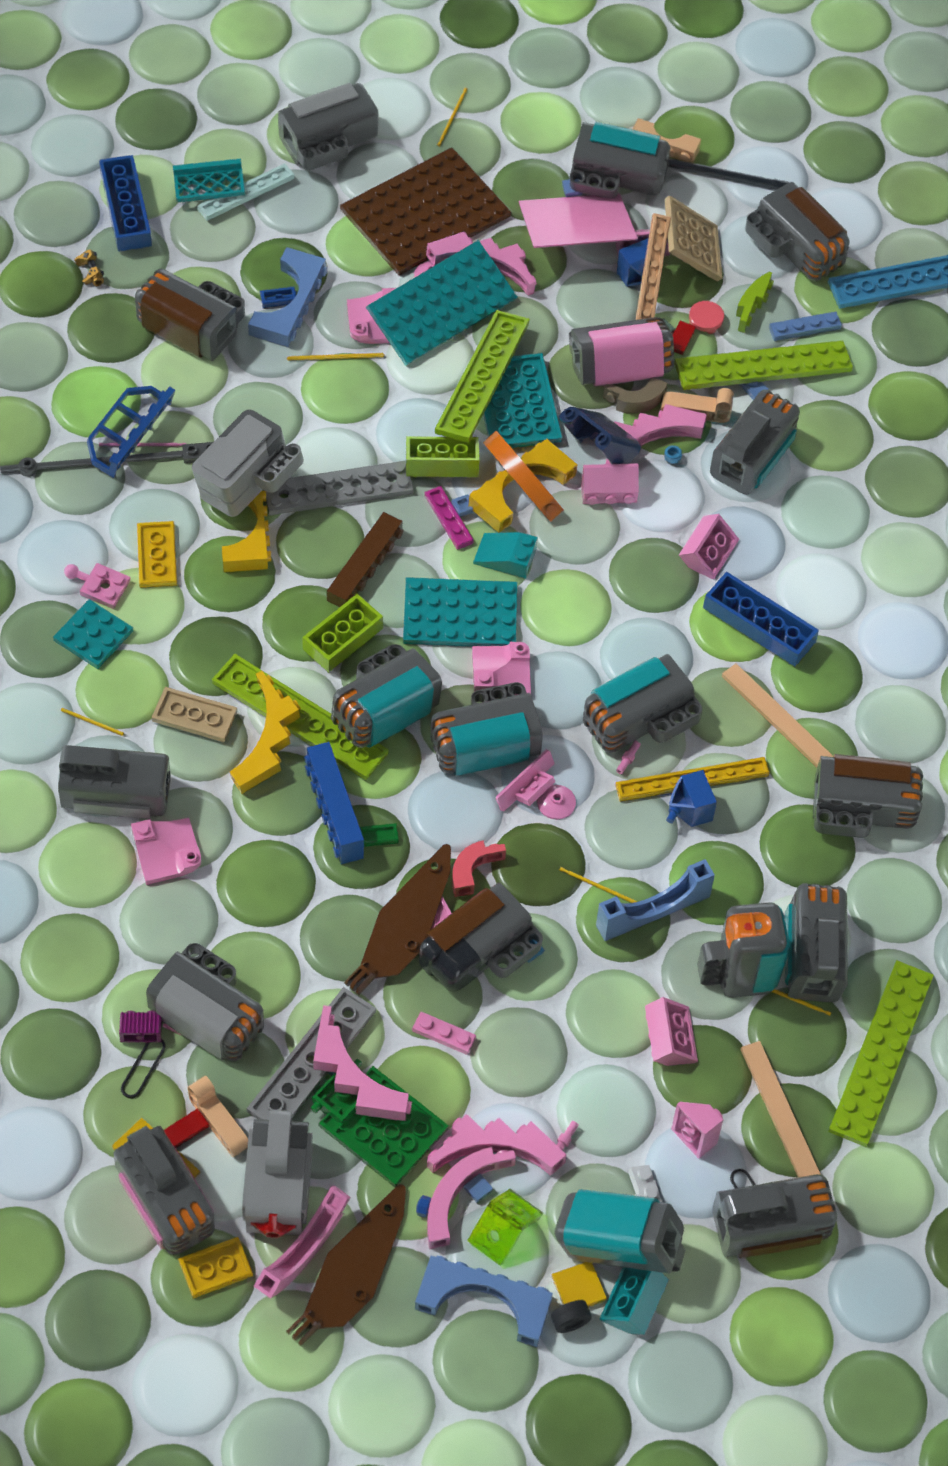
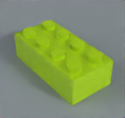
M406 436L407 477H479V437H472L470 442L467 443L449 437Z
M356 594L302 637L303 650L327 672H330L383 629V616L361 596Z

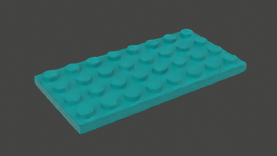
M477 240L370 303L366 309L406 366L493 314L496 310L513 302L518 297L483 245Z

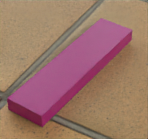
M439 486L424 492L425 498L455 548L459 550L473 544L472 536L443 488Z

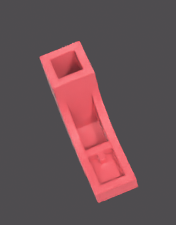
M484 840L469 845L458 855L452 873L454 897L474 894L473 871L482 864L505 860V844H491L485 847Z

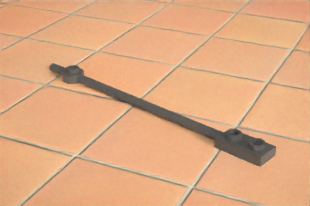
M213 442L182 444L183 450L133 454L129 455L124 463L183 458L184 463H194ZM110 457L97 458L104 464H110ZM24 458L19 464L0 466V472H20L23 476L30 477L36 474L37 470L90 466L92 462L91 458L36 463L33 458Z

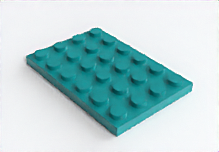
M543 353L512 357L483 414L488 437L497 431L511 448L534 446L546 439L551 443L562 442L561 430Z
M406 577L403 644L472 647L506 646L510 642H516L517 582Z

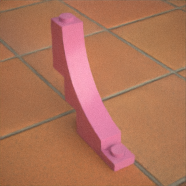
M323 1005L313 1060L314 1070L336 1073L335 1092L358 1095L356 1114L405 1121L406 1114L411 1113L412 1102L408 1101L409 1094L378 1084L356 1066L344 1047L339 1026H333L335 1014H332L331 1006Z

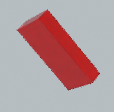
M679 321L673 333L675 353L684 354L696 330L694 325Z
M197 1108L164 1129V1132L174 1147L177 1148L207 1129L209 1123Z

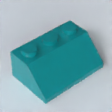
M623 1267L599 1320L629 1334L645 1335L669 1279L662 1272Z

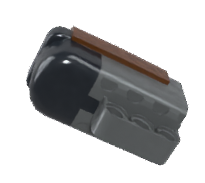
M497 883L490 889H483L426 933L425 939L420 945L419 964L428 975H434L447 990L455 992L467 986L488 967L496 976L500 978L508 977L541 950L543 937L533 925L529 912L501 883ZM529 940H535L538 943L531 944L529 943ZM514 952H521L523 955L516 956ZM503 963L506 964L508 967L501 968L498 965Z

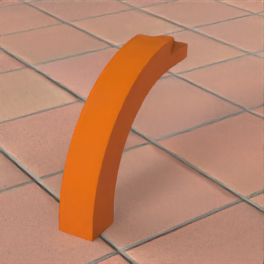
M497 431L483 442L550 522L564 511Z

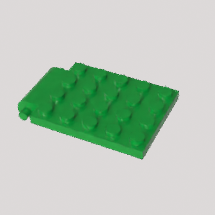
M359 1059L354 1061L358 1068L363 1065ZM374 1066L364 1073L380 1085L398 1092L407 1093ZM334 1073L311 1097L314 1103L311 1110L314 1113L321 1110L326 1114L318 1126L391 1185L396 1187L449 1129V1125L410 1094L408 1101L412 1102L411 1113L406 1114L405 1121L356 1114L358 1095L335 1092L336 1073Z

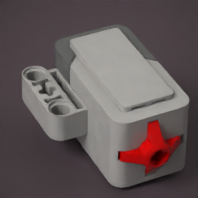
M270 1110L269 1120L254 1119L253 1129H249L242 1201L243 1221H246V1232L262 1233L268 1238H279L283 1235H300L303 1224L307 1223L313 1135L309 1133V1122L291 1121L292 1111Z

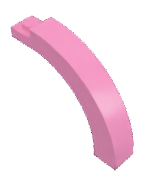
M492 1147L482 1149L460 1160L444 1175L434 1191L428 1210L427 1240L429 1249L450 1245L448 1214L455 1197L464 1185L478 1174L482 1175L493 1170L515 1166L516 1157L514 1150H501L493 1154Z
M331 1186L303 1232L280 1258L263 1269L254 1287L270 1299L284 1290L305 1269L324 1245L343 1216V1210L351 1197L336 1186Z

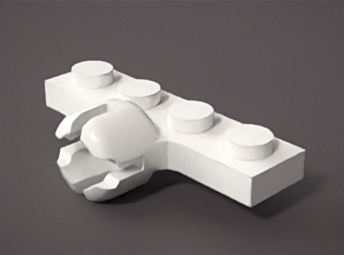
M650 1166L631 1167L628 1173L636 1196L657 1198L663 1203Z

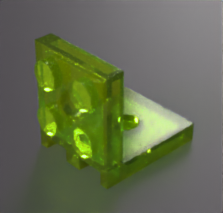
M508 1189L488 1203L467 1241L501 1266L504 1264L522 1231L538 1221L543 1212L512 1189ZM492 1230L498 1233V1241L491 1237Z

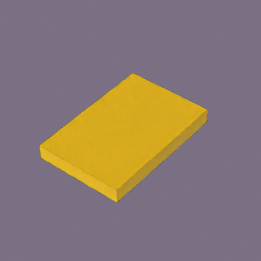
M239 1237L178 1258L193 1299L253 1277Z

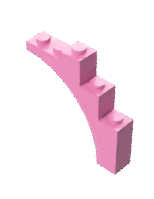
M461 232L428 243L426 255L432 265L435 266L473 242L465 232ZM492 238L480 241L502 274L517 283L527 295L534 294L536 279L529 273L526 264H524L526 254L518 244L499 249Z
M665 404L663 411H659L658 417L640 413L638 420L634 419L633 426L619 422L614 423L633 436L642 446L648 442L667 437H693L701 439L707 414Z
M466 1114L463 1118L459 1117L452 1124V1136H449L443 1142V1146L438 1150H433L428 1155L427 1168L434 1173L445 1164L459 1157L492 1147V1151L496 1153L501 1150H514L515 1156L539 1166L551 1176L565 1164L566 1154L532 1121L527 1125H522L515 1133L498 1118L494 1122H489L483 1130Z

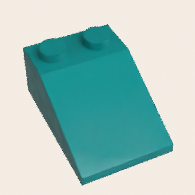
M521 532L484 533L473 564L526 578L537 550L538 537Z

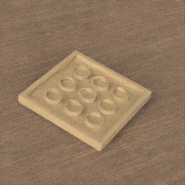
M669 195L665 198L666 216L670 217L668 230L669 253L718 282L722 279L717 225Z

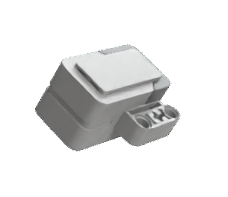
M245 410L192 464V471L201 499L226 515L234 517L239 515L262 490L269 493L276 492L303 464L304 459L298 444L292 443L286 446L283 432L279 425L254 410Z

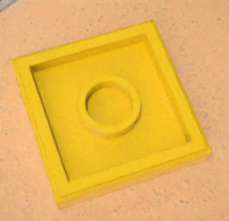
M584 1262L551 1274L563 1305L576 1300H584L588 1307L607 1300L592 1263Z

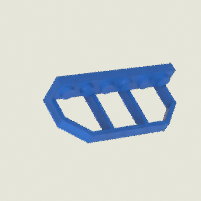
M153 386L127 388L87 439L92 465L114 478L117 470L131 452L134 453L138 443L148 430L151 431L153 424L165 408L171 405L175 389L169 386L166 391L163 390L161 392ZM151 394L158 399L156 404L152 403L149 407L147 416L139 415L122 404L127 396ZM116 410L124 413L139 424L137 428L131 430L128 440L104 426ZM99 432L120 444L119 452L117 454L113 453L109 459L110 467L96 457L93 439Z

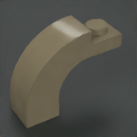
M650 378L647 385L637 391H627L615 385L607 384L604 387L603 398L617 404V411L629 414L643 413L661 403L663 394L667 392L668 383L657 378Z

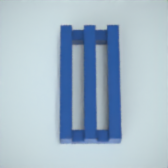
M295 287L260 291L262 308L290 304L296 297Z

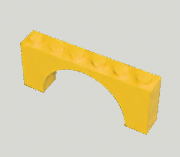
M548 439L536 444L531 451L525 452L520 458L534 475L552 478L562 485L576 476L578 464ZM506 469L499 471L493 479L487 480L482 487L472 491L469 495L468 507L471 506L473 511L498 533L511 525L513 519V511L505 503L502 494L505 487L514 480Z
M261 491L247 505L257 517L254 530L242 541L222 546L224 572L268 569V562H271V551H267V547H270V538L265 533L269 531L268 520L264 521V517L268 516L267 505L263 506V502H266V491Z

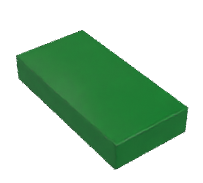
M397 823L360 827L364 839V847L399 844Z

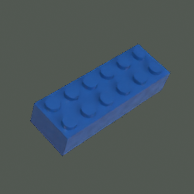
M133 155L99 160L100 174L118 252L151 247V231Z
M727 571L705 595L703 605L705 610L793 666H796L816 643L819 632L817 628Z
M329 742L307 747V755L304 756L306 763L305 772L307 777H311L310 785L312 792L317 794L316 803L318 809H322L323 824L328 825L329 830H327L329 841L334 843L333 852L335 858H339L341 864L363 859L364 839Z

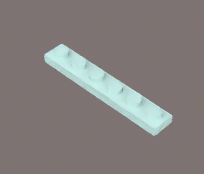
M284 163L245 182V196L210 199L199 204L198 211L208 221L293 180L294 173ZM237 186L232 190H241V188Z

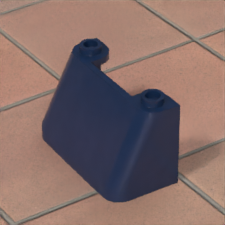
M568 407L558 416L578 442L582 443V439L589 438L592 441L595 439V445L603 452L611 464H629L641 451L640 443L633 436L602 413L577 407Z

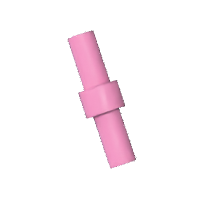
M634 741L629 750L625 751L622 761L616 769L617 773L623 774L627 766L633 762L635 753L641 745L640 742Z
M572 1121L566 1131L561 1133L557 1139V1146L562 1151L564 1147H568L572 1141V1135L579 1126L575 1121Z

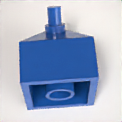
M648 238L619 250L617 274L626 287L641 284Z
M703 770L686 774L679 778L669 802V815L666 819L668 823L672 824L676 817L682 819L690 827L713 821L717 801Z

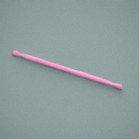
M99 443V446H120V444ZM138 443L137 446H182V444L186 443Z

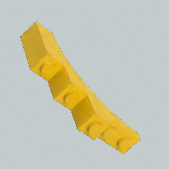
M263 671L256 673V678L266 699L267 714L265 727L253 751L241 764L230 771L231 779L241 794L281 771L280 763L282 761L277 752L291 744L289 738L291 733L286 726L300 718L299 710L301 708L296 700L292 701L289 695L284 697L279 689L275 690L270 675L266 676Z

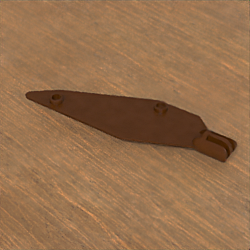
M444 844L379 911L362 962L344 982L346 986H350L352 991H356L358 996L375 978L399 975L420 953V945L424 941L426 933L431 930L450 874L451 846L449 844Z
M397 1185L327 1253L304 1314L286 1330V1333L290 1335L303 1322L292 1336V1339L296 1341L310 1329L299 1340L298 1344L300 1346L318 1329L344 1327L374 1297L404 1216L406 1187L404 1185ZM384 1208H389L391 1211L386 1212Z

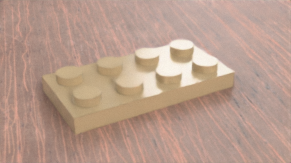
M165 687L152 715V722L225 742L237 714V707Z

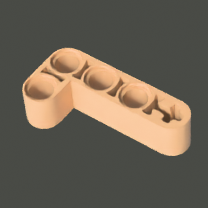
M722 388L718 391L717 398L665 392L662 398L661 411H663L665 404L707 414L706 421L726 423L731 417L734 392L731 389Z
M203 1076L189 1085L187 1088L191 1103L195 1109L198 1108L209 1123L210 1129L228 1153L234 1158L248 1148V1138L216 1096L215 1088L207 1076Z

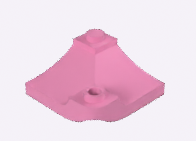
M382 288V291L370 296L347 299L349 332L353 339L365 344L389 343L366 307L396 288Z
M510 642L506 646H472L474 691L518 682L524 685L527 693L531 694L530 650L526 643Z
M189 818L173 821H150L148 819L131 824L146 885L187 875L194 872L201 865V854Z

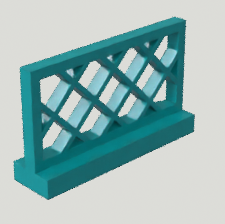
M241 158L173 165L177 203L245 196ZM226 180L231 182L228 186H225L222 183ZM208 182L214 184L211 188L205 186ZM191 184H194L195 186H197V187H196L195 189H193V190H191L190 188H188ZM236 185L241 190H232V188ZM218 187L223 189L221 192L214 191ZM200 189L206 191L204 194L197 193ZM183 191L189 193L186 196H179Z

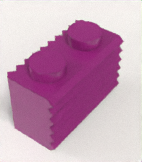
M150 1010L145 1013L127 1011L120 1013V1042H161L162 1020L156 1011Z

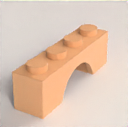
M640 118L637 119L633 130L659 135L655 131L654 123ZM684 134L676 139H668L661 136L662 140L670 144V157L694 163L700 151V138Z

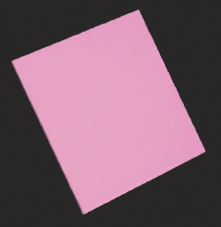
M620 193L612 199L588 195L519 201L534 248L638 240Z

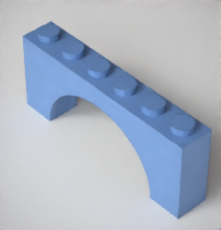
M286 247L280 259V269L296 281L299 291L294 300L280 310L267 313L254 311L248 323L249 336L289 347L291 341L295 340L296 330L301 327L303 316L307 315L309 304L314 301L315 291L320 288L321 279L323 276H326L328 267L326 266L325 258Z
M706 859L688 866L686 872L678 881L653 897L635 903H621L616 896L599 903L596 927L604 941H608L705 900L711 895L715 874Z
M430 1256L415 1301V1310L435 1316L442 1303L453 1295L467 1291L488 1293L502 1300L513 1312L518 1325L517 1341L538 1347L551 1305L552 1292L544 1287L535 1288L529 1286L524 1281L519 1280L516 1282L509 1280L505 1275L497 1274L496 1276L490 1274L482 1268L473 1269L462 1262H450L443 1256Z

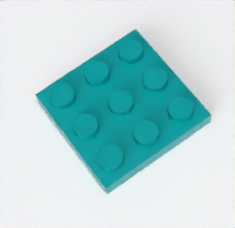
M88 599L53 636V641L96 669H99L133 632V627Z

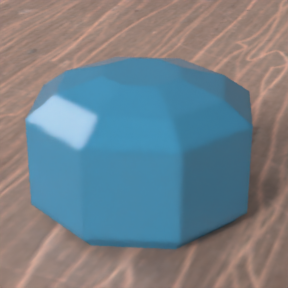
M668 446L664 452L665 460L669 463H678L682 458V450L677 446Z

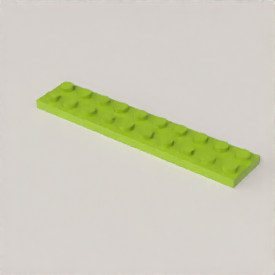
M499 310L495 311L435 427V434L467 443L470 442L529 325V318Z
M843 340L675 358L674 361L683 390L852 372L853 369Z
M234 654L212 678V684L266 717V699L256 678V673L262 670ZM270 676L274 682L273 687L275 690L279 689L284 697L289 695L292 701L296 700L301 708L299 710L300 718L286 726L291 734L310 746L329 742L336 762L364 780L368 779L389 754V750L379 743L371 748H357L352 744V740H348L345 737V732L342 733L338 729V725L333 724L331 713Z
M896 960L828 1132L867 1147L933 979V974Z

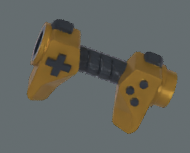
M90 249L76 257L74 261L77 266L89 265L90 270L82 280L83 283L86 285L93 283L95 286H100L104 282V271L96 267L97 253Z

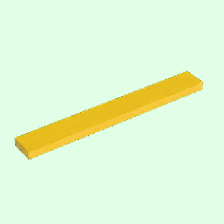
M765 757L619 781L615 783L619 801L622 802L672 793L681 776L700 770L704 771L710 786L768 777L769 770Z

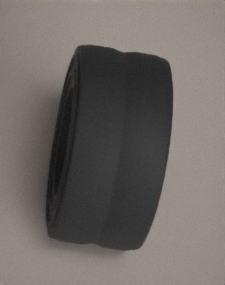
M576 1300L555 1309L551 1313V1319L558 1333H567L589 1323L592 1315L586 1301Z

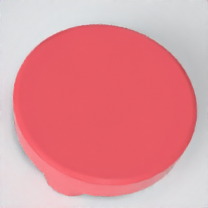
M697 302L690 309L689 324L694 325L697 330L714 334L723 324L724 311L714 302Z

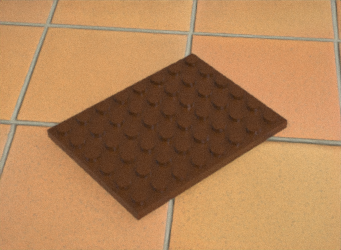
M452 147L340 205V210L398 276L429 260L426 255L428 243L461 232H465L468 238H471L511 217V211Z

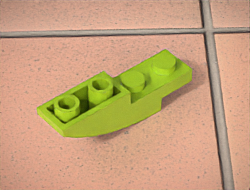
M767 272L755 280L741 297L736 316L740 317L739 332L744 333L746 327H750L753 319L751 314H755L756 309H761L763 302H767L769 296L767 291L772 289L774 280H771L772 272Z

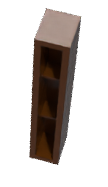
M385 512L381 514L327 589L328 602L341 607L353 596L364 590L367 580L374 576L377 566L382 565L387 552L392 551L394 542L403 535L402 520Z

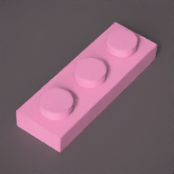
M420 1012L412 1027V1032L468 1055L476 1039L475 1034L424 1012Z

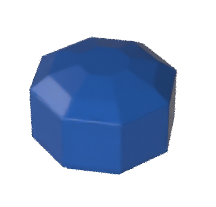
M425 1195L420 1197L416 1206L417 1216L424 1218L428 1216L431 1197Z

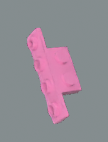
M546 749L495 797L501 811L504 812L516 800L530 806L555 783L554 777L546 773L555 764L549 750Z

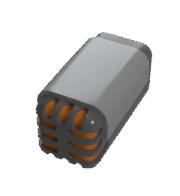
M198 943L189 944L182 953L177 951L151 981L146 990L148 1008L156 1011L161 1016L163 1023L220 1060L227 1059L233 1062L241 1059L242 1051L249 1049V1043L254 1042L257 1038V1033H261L264 1028L263 1007L259 1002L234 987L237 983L235 967ZM192 954L199 955L197 957H191ZM210 964L215 965V967L209 968L207 966ZM224 975H231L232 977H230V978H224L223 976H224Z

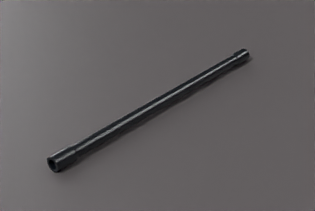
M671 158L668 166L761 185L776 190L789 183V181L769 179Z

